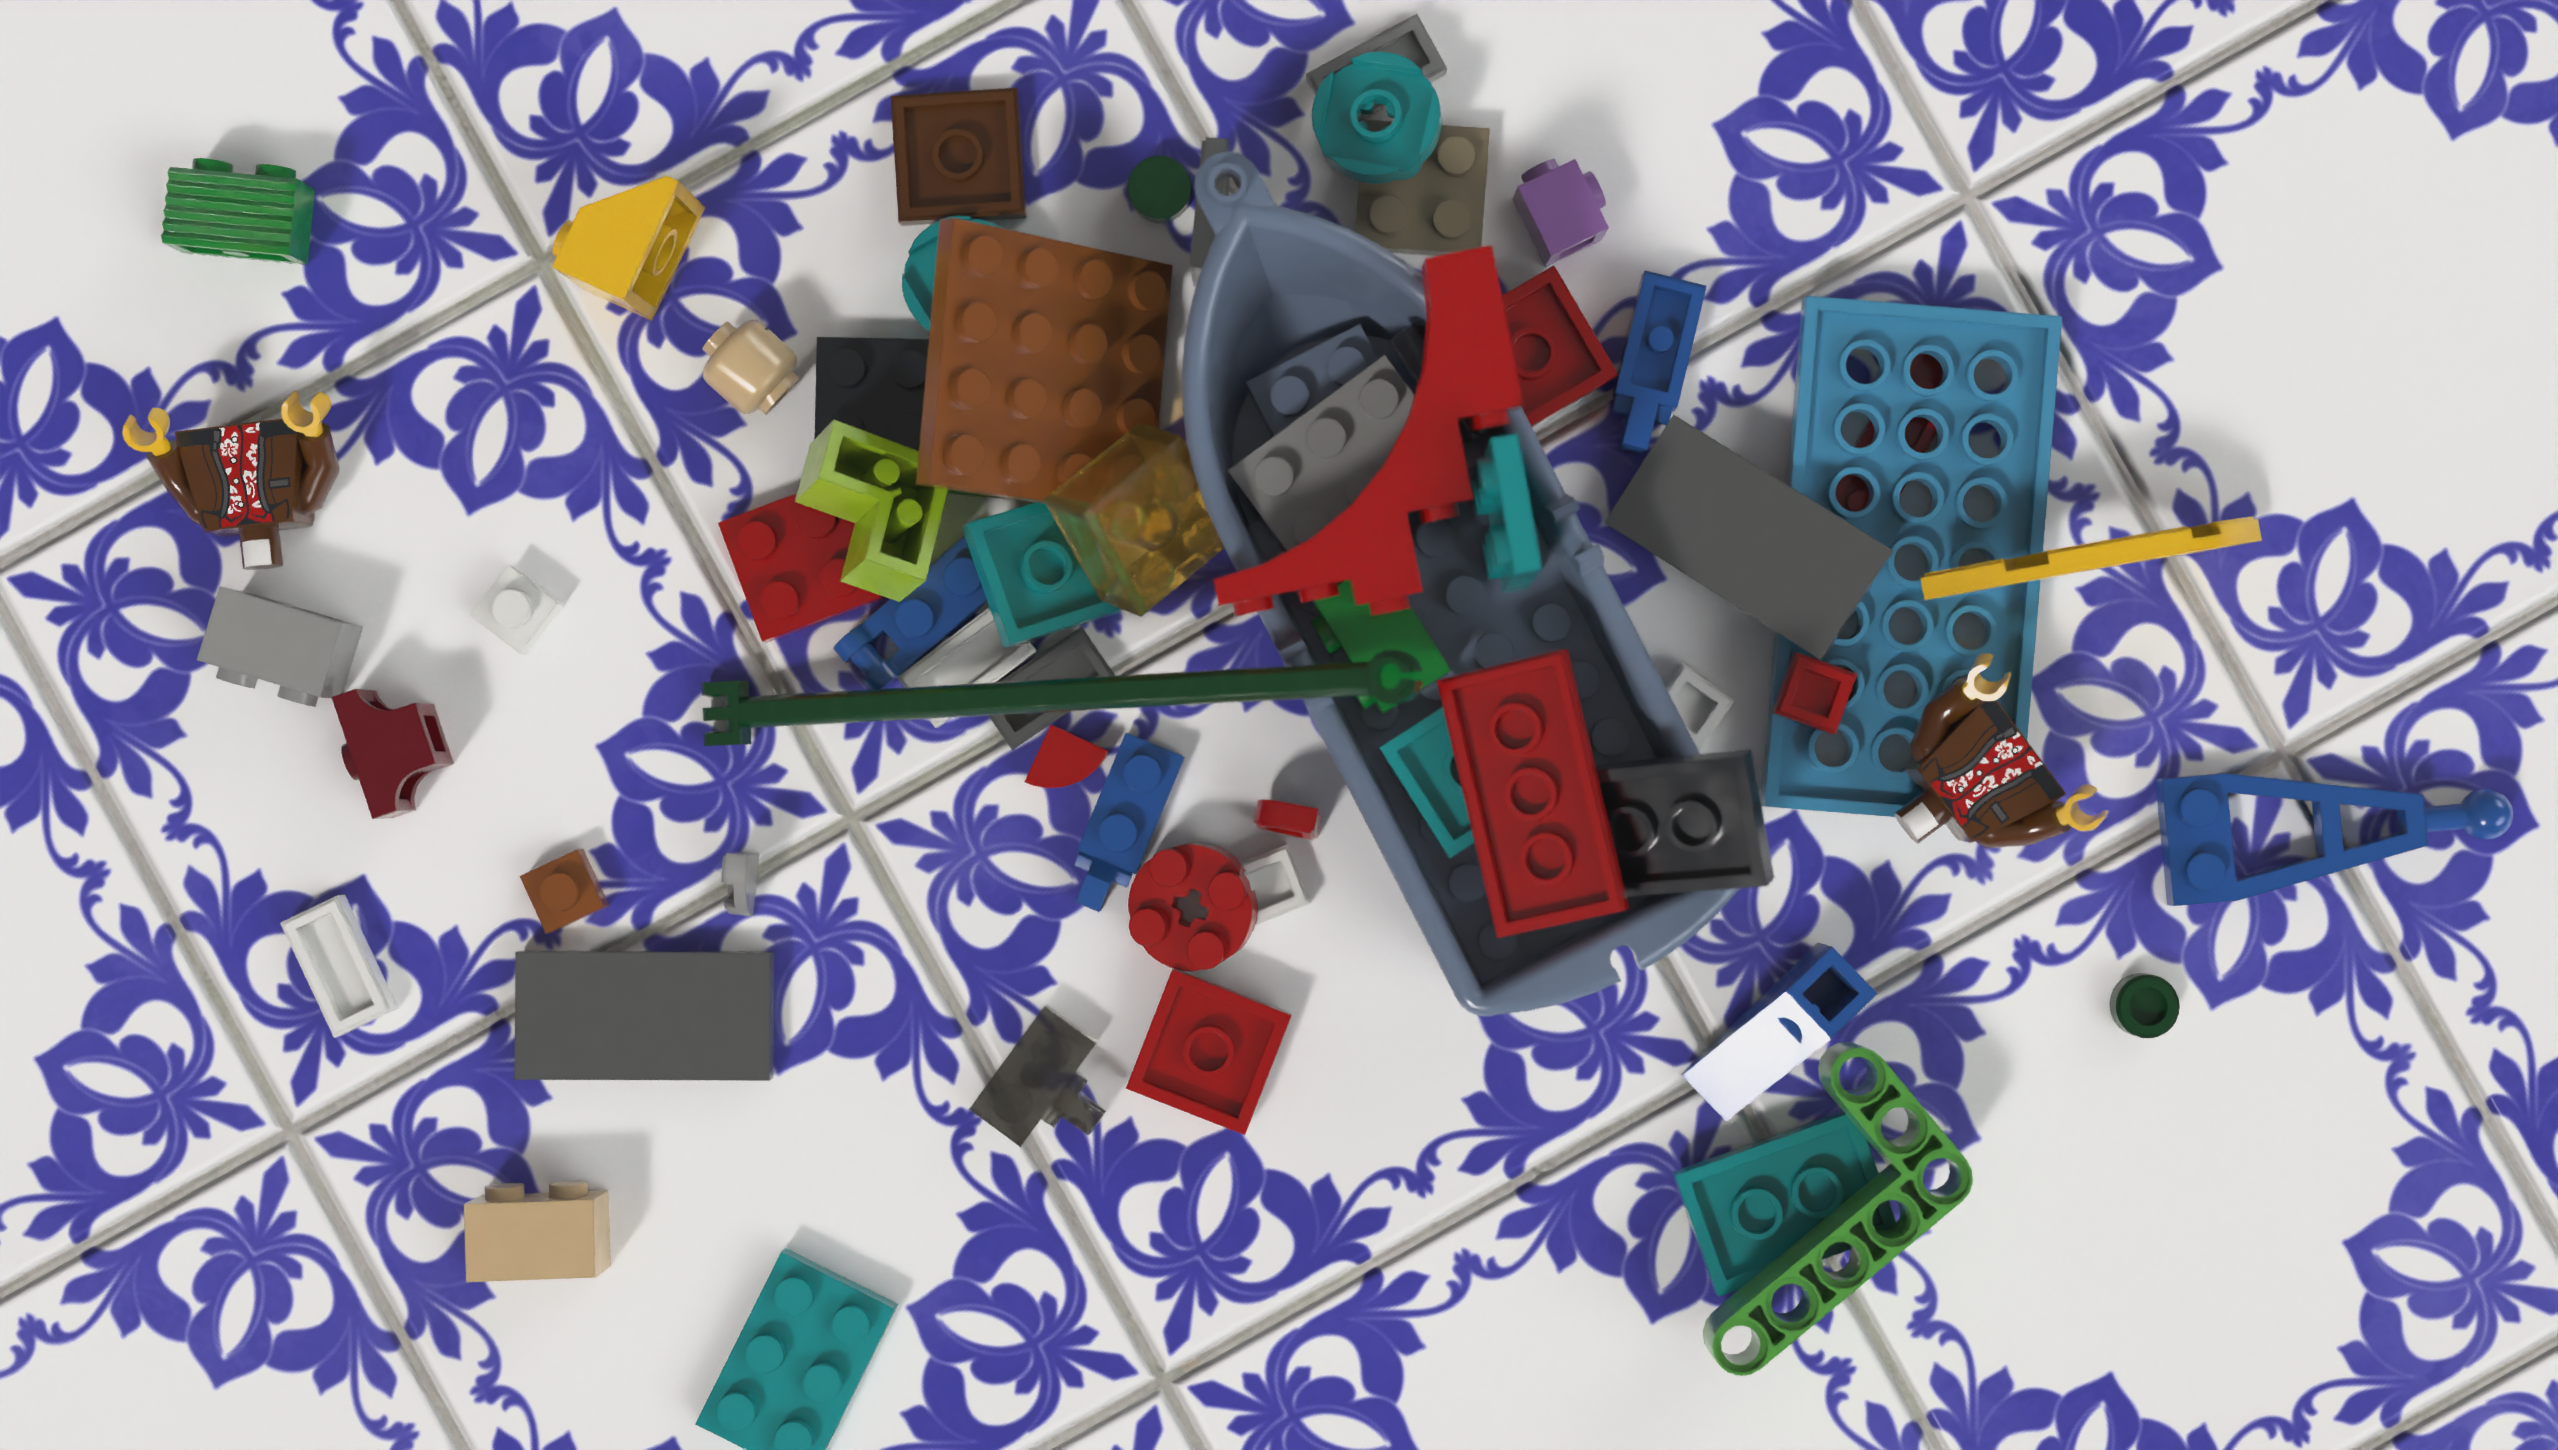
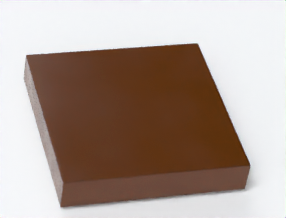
M1017 88L891 96L898 222L901 226L933 224L952 216H971L972 219L984 221L1027 218L1020 102Z

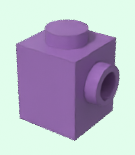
M1550 159L1534 166L1521 175L1524 184L1517 186L1512 200L1545 267L1603 239L1609 229L1600 208L1606 206L1603 191L1591 171L1582 173L1576 159L1561 166H1558L1555 159Z

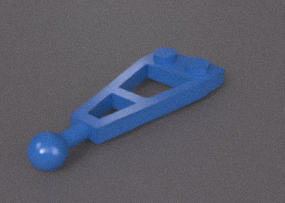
M2227 773L2155 779L2167 905L2170 906L2239 901L2428 846L2427 832L2464 829L2472 837L2483 840L2494 839L2504 834L2511 826L2513 820V809L2509 800L2500 792L2492 789L2475 790L2469 793L2460 804L2424 807L2423 794ZM2228 793L2311 801L2317 856L2236 878ZM2339 804L2396 810L2398 833L2344 848Z

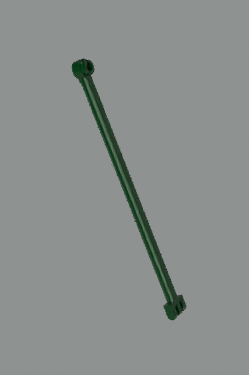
M1384 650L1367 662L749 696V681L701 683L702 696L721 697L725 695L726 707L702 708L703 721L726 720L727 732L711 731L704 733V746L751 744V728L1364 695H1372L1377 700L1387 704H1402L1412 700L1418 694L1423 681L1401 678L1400 683L1395 688L1389 690L1382 685L1380 680L1382 669L1388 664H1395L1401 673L1423 670L1419 661L1411 654L1401 650Z

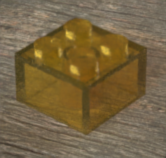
M1137 424L1043 499L1099 599L1140 617L1224 549L1204 505L1194 475L1189 450L1182 437L1144 424Z

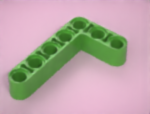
M1841 1042L1829 1047L1820 1059L1818 1066L1819 1080L1828 1094L1888 1166L1716 1308L1706 1319L1703 1328L1704 1344L1718 1365L1728 1373L1744 1376L1751 1375L1762 1369L1963 1202L1971 1191L1973 1175L1966 1158L1883 1058L1873 1050L1852 1042ZM1852 1057L1863 1058L1867 1066L1865 1081L1854 1090H1844L1839 1081L1841 1066ZM1903 1107L1908 1115L1906 1131L1896 1139L1886 1140L1881 1133L1883 1117L1888 1111ZM1945 1158L1949 1164L1950 1171L1948 1180L1937 1189H1926L1923 1183V1173L1926 1166L1935 1159ZM1896 1200L1900 1207V1216L1897 1223L1888 1230H1875L1872 1219L1874 1210L1884 1201ZM1836 1242L1848 1243L1851 1255L1846 1266L1835 1272L1825 1271L1822 1265L1825 1250ZM1785 1284L1799 1285L1801 1298L1795 1309L1787 1313L1773 1311L1772 1298L1777 1289ZM1734 1326H1746L1751 1329L1752 1338L1744 1351L1738 1354H1728L1722 1351V1338L1729 1329Z

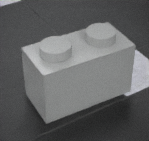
M219 586L197 661L219 667L216 675L217 679L254 689L257 680L261 679L280 685L278 697L316 707L319 697L331 698L343 693L363 627L246 591Z

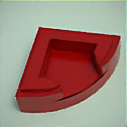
M1050 725L1024 782L1043 788H1059L1075 784L1095 772L1105 761L1110 751L1061 728Z

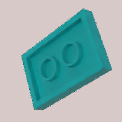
M1518 434L1490 439L1483 458L1477 459L1478 468H1474V477L1470 478L1476 515L1488 514L1490 533L1485 534L1486 541H1482L1488 580L1499 578L1502 594L1528 589L1542 570Z
M1840 1111L1673 1171L1672 1174L1713 1289L1718 1297L1741 1289L1877 1176L1879 1172L1866 1138L1847 1115ZM1889 1200L1879 1204L1874 1210L1872 1219L1875 1230H1888L1897 1223ZM1836 1242L1830 1245L1825 1250L1822 1260L1850 1250L1849 1244L1846 1242Z
M787 1248L783 1249L695 1425L745 1450H826L899 1304Z

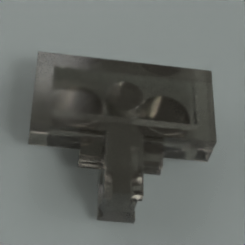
M1046 1004L969 1110L1020 1147L1041 1119L1054 1128L1063 1117L1085 1134L1090 1135L1103 1118L1106 1110L1081 1093V1090L1089 1080L1080 1074L1077 1069L1097 1041Z

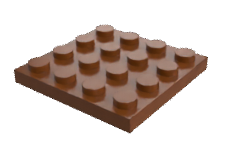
M958 218L940 220L916 484L1135 518L1150 517L1173 265Z

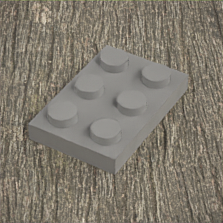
M1384 355L1228 470L1227 474L1285 552L1311 539L1345 511L1383 466L1407 420L1414 393Z

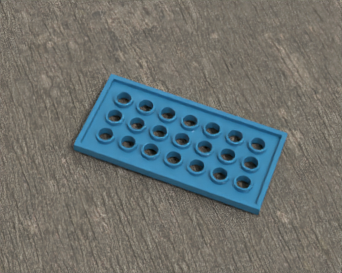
M1806 296L1802 299L1787 485L1889 547L1894 552L1855 610L1858 615V627L1855 633L1847 639L1837 638L1823 660L1818 659L1775 631L1761 806L1895 817V812L1922 792L1907 774L1905 767L1899 771L1892 772L1882 765L1878 754L1882 741L1890 735L1898 734L1904 737L1910 745L1924 707L1945 691L1956 678L1960 676L1968 677L1973 662L1983 653L1992 654L1993 659L1990 665L1980 672L1982 678L1990 682H1996L2002 679L2006 673L2011 672V678L2005 693L1996 700L2027 740L2040 580L1924 600L1920 578L1910 581L1901 577L1896 571L1894 558L1899 548L1903 545H1916L1924 552L1927 559L1925 574L1958 567L1960 557L1969 549L1981 551L1989 561L2005 560L2043 552L2062 316ZM1865 349L1873 353L1877 358L1879 373L1872 383L1861 384L1849 376L1846 369V361L1852 350ZM1916 355H1931L1941 364L1942 379L1936 388L1924 389L1913 381L1910 374V365ZM1983 359H1991L1998 362L2005 371V385L1998 394L1985 393L1975 383L1974 370L1976 365ZM1848 413H1862L1873 424V438L1864 448L1853 447L1842 437L1841 424ZM1912 418H1925L1936 428L1937 442L1928 453L1916 452L1906 442L1905 428ZM1976 423H1988L1995 427L2000 435V448L1992 458H1983L1976 455L1969 445V433ZM1844 476H1856L1867 485L1869 498L1864 508L1858 512L1844 509L1837 501L1836 487ZM1908 481H1919L1925 484L1931 492V507L1922 517L1909 515L1900 504V491ZM1973 486H1982L1988 489L1994 496V513L1985 522L1975 521L1965 512L1963 505L1964 496ZM1901 607L1910 608L1915 611L1920 617L1922 624L1919 637L1908 645L1896 641L1889 630V621L1892 614ZM1966 612L1977 615L1985 627L1983 641L1972 650L1961 647L1953 636V626L1956 619ZM1794 652L1831 665L1841 666L1847 671L1857 674L1837 731L1844 735L1848 743L1847 755L1838 765L1826 766L1819 761L1815 754V742L1822 731L1771 713L1790 658ZM1896 671L1908 673L1916 683L1914 700L1903 708L1891 705L1884 695L1885 681Z

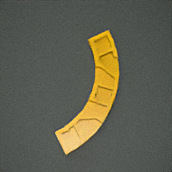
M2252 516L2216 521L2193 527L2185 526L2047 550L2011 559H1998L1925 573L1924 577H1921L1920 580L1924 600L2114 566L2205 552L2262 541L2259 521Z

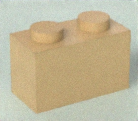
M588 1181L550 1183L549 1193H525L523 1183L493 1184L485 1186V1195H481L464 1204L466 1282L596 1278L611 1267L608 1190L588 1191Z

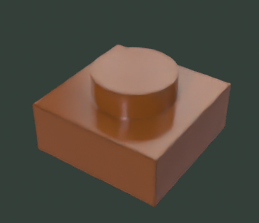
M577 849L520 876L546 934L560 930L610 906L584 849Z

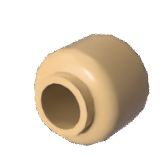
M751 319L746 321L737 329L727 321L709 338L702 348L710 356L703 369V379L737 411L743 414H750L760 409L767 415L799 380V377L793 373L797 364L796 354L758 320Z

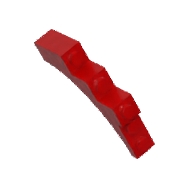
M1492 245L1425 258L1421 265L1426 310L1422 369L1407 420L1380 470L1354 502L1311 539L1265 564L1213 579L1219 606L1232 603L1235 616L1273 609L1272 595L1298 590L1300 603L1340 595L1337 582L1349 579L1354 605L1369 603L1371 616L1411 608L1408 595L1423 592L1407 513L1418 511L1421 524L1460 516L1458 503L1473 499L1458 422L1468 420L1470 431L1510 424L1508 411L1518 410L1524 405Z

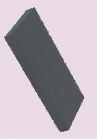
M1674 414L1604 522L1820 660H1823L1894 552L1889 547Z
M774 951L515 952L514 1080L770 1081L774 1078Z

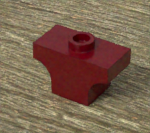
M353 689L331 697L347 742L341 747L345 767L354 780L360 781L372 819L395 818L415 811V793L422 779L435 770L454 764L434 704L415 702L397 709H391L382 702L376 691Z

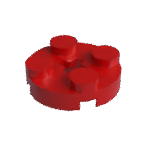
M1189 842L1159 851L1143 864L1131 885L1128 899L1130 935L1155 960L1170 968L1193 972L1208 970L1218 966L1244 947L1251 937L1256 924L1258 902L1255 890L1251 891L1250 882L1243 873L1246 870L1235 856L1225 849L1210 843ZM1193 889L1201 893L1200 904L1208 908V914L1206 918L1196 917L1190 923L1183 918V910L1178 907L1179 897H1188Z

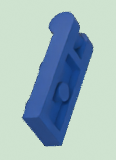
M965 536L930 564L926 581L901 602L892 599L888 600L862 624L847 633L833 647V650L845 664L852 661L865 676L862 683L868 690L888 689L898 680V676L930 653L988 603ZM884 633L900 649L886 661L871 645Z

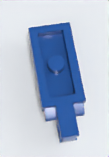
M1649 271L1643 272L1618 370L1619 375L1616 378L1612 397H1615L1612 413L1626 416L1618 449L1643 455L1644 450L1647 451L1654 423L1666 426L1670 421L1672 412L1677 409L1706 292V285Z
M1125 733L1077 849L1080 852L1074 866L1088 872L1076 903L1099 912L1103 908L1113 882L1126 888L1128 887L1133 874L1138 873L1185 759L1184 756Z

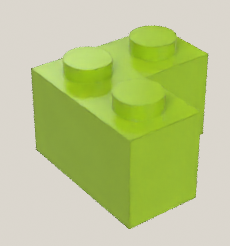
M833 420L809 446L795 502L855 523L840 579L841 582L901 602L926 581L948 489L916 484L919 451Z

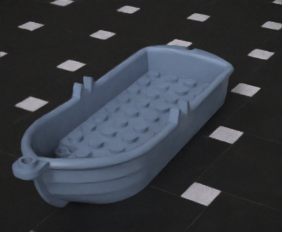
M1220 152L1212 155L1202 163L1197 171L1194 183L1196 198L1215 237L1199 274L1189 311L1182 365V408L1189 454L1204 505L1236 571L1239 572L1265 564L1285 553V551L1227 474L1228 470L1384 355L1411 391L1415 393L1417 384L1391 346V339L1395 334L1412 323L1420 321L1426 327V310L1422 274L1376 242L1346 227L1315 215L1276 206L1253 162L1239 153ZM1230 177L1236 179L1241 186L1235 194L1226 196L1216 190L1217 183L1223 178ZM1522 407L1518 410L1508 411L1510 424L1489 428L1484 433L1477 434L1475 439L1463 445L1470 480L1471 477H1474V468H1478L1477 459L1483 458L1491 438L1518 434L1542 565L1541 572L1529 588L1502 594L1499 578L1488 580L1483 559L1482 541H1486L1485 534L1490 533L1488 514L1476 515L1473 499L1458 503L1460 516L1421 524L1418 511L1407 513L1423 592L1408 595L1409 602L1451 670L1443 678L1568 649L1595 764L1700 754L1604 569L1601 547L1599 544L1594 547L1592 546L1576 515V512L1580 509L1576 499L1565 493ZM1298 590L1272 595L1274 608L1258 612L1285 666L1349 663L1340 648L1331 654L1326 650L1310 623V620L1319 615L1314 607V600L1300 603ZM1437 682L1419 692L1412 700L1396 706L1384 715H1381L1375 704L1364 710L1356 696L1302 699L1457 1001L1464 1009L1474 1015L1482 1017L1558 1005L1593 994L1621 982L1617 971L1613 968L1610 961L1611 953L1615 948L1619 946L1629 947L1632 950L1634 960L1642 971L1693 937L1741 889L1628 896L1629 909L1497 938L1475 843L1449 858L1379 750V747L1443 707Z

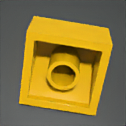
M664 176L579 208L574 220H567L557 233L552 253L556 257L552 268L583 290L653 321L705 207L678 180L669 176Z

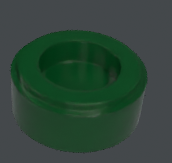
M1152 156L1142 160L1134 167L1128 179L1127 188L1132 207L1138 215L1150 222L1166 223L1173 221L1184 213L1190 203L1192 190L1189 175L1178 161L1170 157Z
M2146 973L2131 974L2119 981L2111 993L2109 1002L2110 1013L2116 1025L2124 1032L2140 1038H2155L2168 1032L2175 1024L2180 1009L2179 998L2172 985L2161 977Z

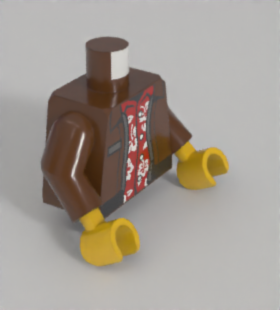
M295 390L281 407L283 419L176 431V441L167 440L165 437L170 428V418L165 410L152 408L148 414V420L156 431L152 433L142 430L137 424L136 418L130 414L122 431L125 442L137 451L148 452L147 459L165 489L193 523L201 525L206 533L223 537H240L243 569L246 570L270 569L283 566L279 531L311 527L314 522L315 512L323 507L339 474L340 468L331 431L327 424L322 423V420L331 409V400L323 392H317L311 399L312 412H308L301 406L299 401L300 395Z
M1983 653L1979 655L1973 662L1968 679H1958L1929 702L1922 712L1910 744L1913 759L1905 767L1907 774L1922 793L1894 813L1901 827L1917 844L1945 824L1959 841L1969 843L1976 841L1985 848L2027 846L2068 832L2071 827L2080 831L2093 830L2101 824L2108 814V810H2104L2097 815H2087L2079 808L2078 800L2089 798L2098 790L2090 784L2077 788L2068 798L2065 805L2060 801H2056L2066 794L1996 700L2005 693L2011 678V672L2006 673L2002 679L1996 682L1987 681L1980 675V672L1990 665L1993 659L1992 654Z

